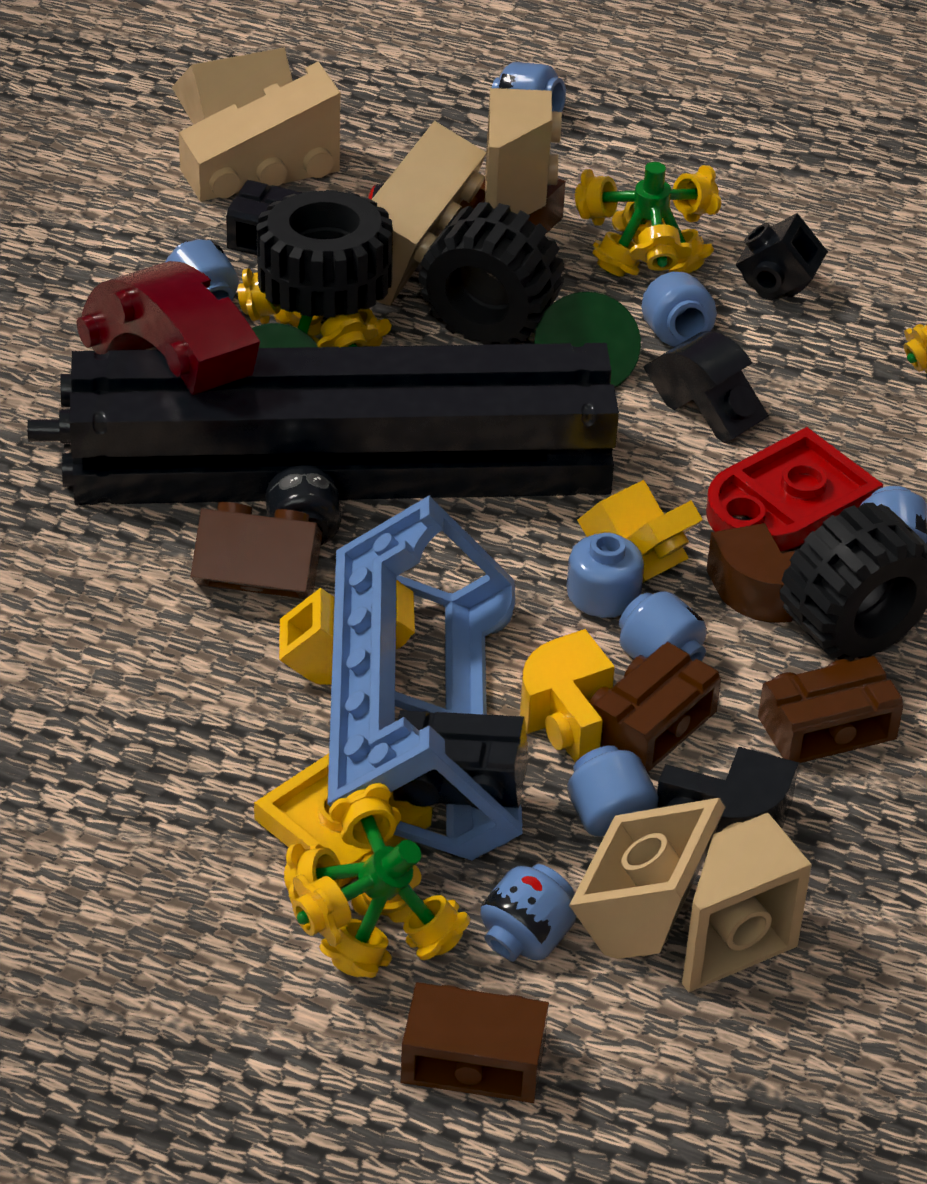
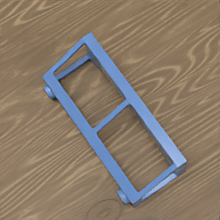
M430 496L420 500L336 550L327 804L331 807L336 800L347 798L351 793L366 789L374 783L385 784L390 792L423 774L436 769L479 809L471 805L446 804V836L402 821L396 826L393 835L472 861L497 847L507 844L522 834L521 805L519 808L501 806L445 754V739L430 725L418 730L405 717L395 721V706L407 711L487 715L485 636L501 631L510 622L515 606V580ZM440 531H443L486 573L485 576L455 593H447L400 576L401 573L420 563L425 547ZM396 580L411 589L414 595L445 607L446 709L395 691Z

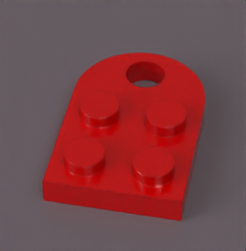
M805 427L716 475L708 489L706 517L709 525L715 532L765 523L779 550L785 551L805 542L804 539L812 531L815 532L821 527L822 523L832 515L836 517L844 509L853 505L859 508L864 500L869 498L876 490L883 488L884 484L811 429ZM745 515L751 517L752 519L739 520L732 516Z

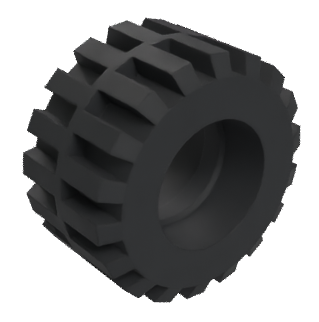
M312 190L304 191L301 194L285 196L283 201L273 202L267 206V211L261 212L257 224L258 286L262 293H266V299L272 304H280L281 309L288 312H299L303 316H324V318L343 314L351 315L358 313L360 309H369L376 305V300H383L387 296L388 288L392 286L393 225L392 220L389 219V213L384 208L377 207V202L369 198H361L360 195L351 192Z
M489 202L478 203L475 209L469 205L462 209L457 216L454 215L424 255L420 263L423 268L419 272V283L425 286L421 291L422 297L425 302L432 304L433 307L430 312L436 320L441 318L447 324L445 328L452 334L457 331L464 335V339L472 342L474 340L481 341L483 345H493L497 342L500 344H515L517 340L523 342L536 329L544 312L558 297V293L564 283V278L561 274L565 270L563 259L556 257L560 249L555 240H548L546 238L547 230L540 223L534 225L528 220L530 215L520 210L516 214L511 212L509 205L501 203L495 209ZM485 271H487V272H489L490 274H492V275H493L494 277H496L498 280H496V279H494L493 277H491V276H490L489 274H487Z
M873 502L863 503L859 508L853 505L844 509L838 516L832 515L822 523L821 527L815 532L812 531L804 539V544L794 552L789 560L791 565L784 571L781 580L784 583L780 590V599L784 602L783 608L832 659H846L849 661L857 657L863 659L871 657L877 652H882L895 642H899L924 616L923 613L927 609V544L889 507L883 504L876 506Z

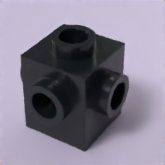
M796 213L773 226H770L769 223H764L750 232L744 240L746 247L735 265L741 271L746 283L753 287L761 298L774 300L783 294L793 297L805 289L813 280L828 251L801 216Z

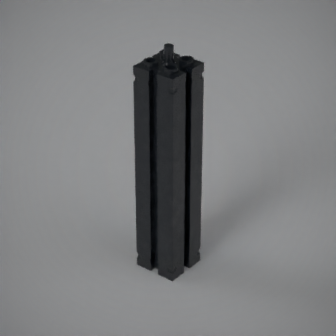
M571 343L259 348L253 375L195 395L191 394L180 376L177 377L172 373L166 357L159 350H108L106 354H97L95 351H72L71 374H61L60 377L61 407H70V409H60L59 419L28 420L27 432L28 442L60 441V444H64V450H71V453H62L63 487H74L75 505L266 501L265 495L269 482L278 473L290 467L301 465L317 467L328 472L337 484L339 500L426 498L427 496L431 498L570 496L581 493L611 495L614 471L612 451L613 448H616L619 411L614 385H610L612 370L607 343H585L581 347H574Z

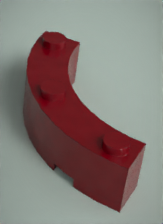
M168 261L101 282L92 290L84 305L82 316L77 318L78 334L86 348L92 347L97 354H106L108 350H146L156 347L166 357L172 373L183 379L192 395L253 375L260 340L229 297L218 300L207 289L211 283V279L193 266L176 261Z

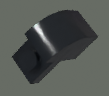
M713 331L700 332L643 366L668 407L676 410L689 401L694 400L716 438L723 443L731 441L769 417L742 372L744 368L753 362L737 343L723 334Z
M738 747L726 780L665 764L658 781L657 794L659 799L657 808L720 798L725 809L715 833L722 831L730 824L736 822L743 823L765 813H769L776 823L783 828L793 801L799 762Z

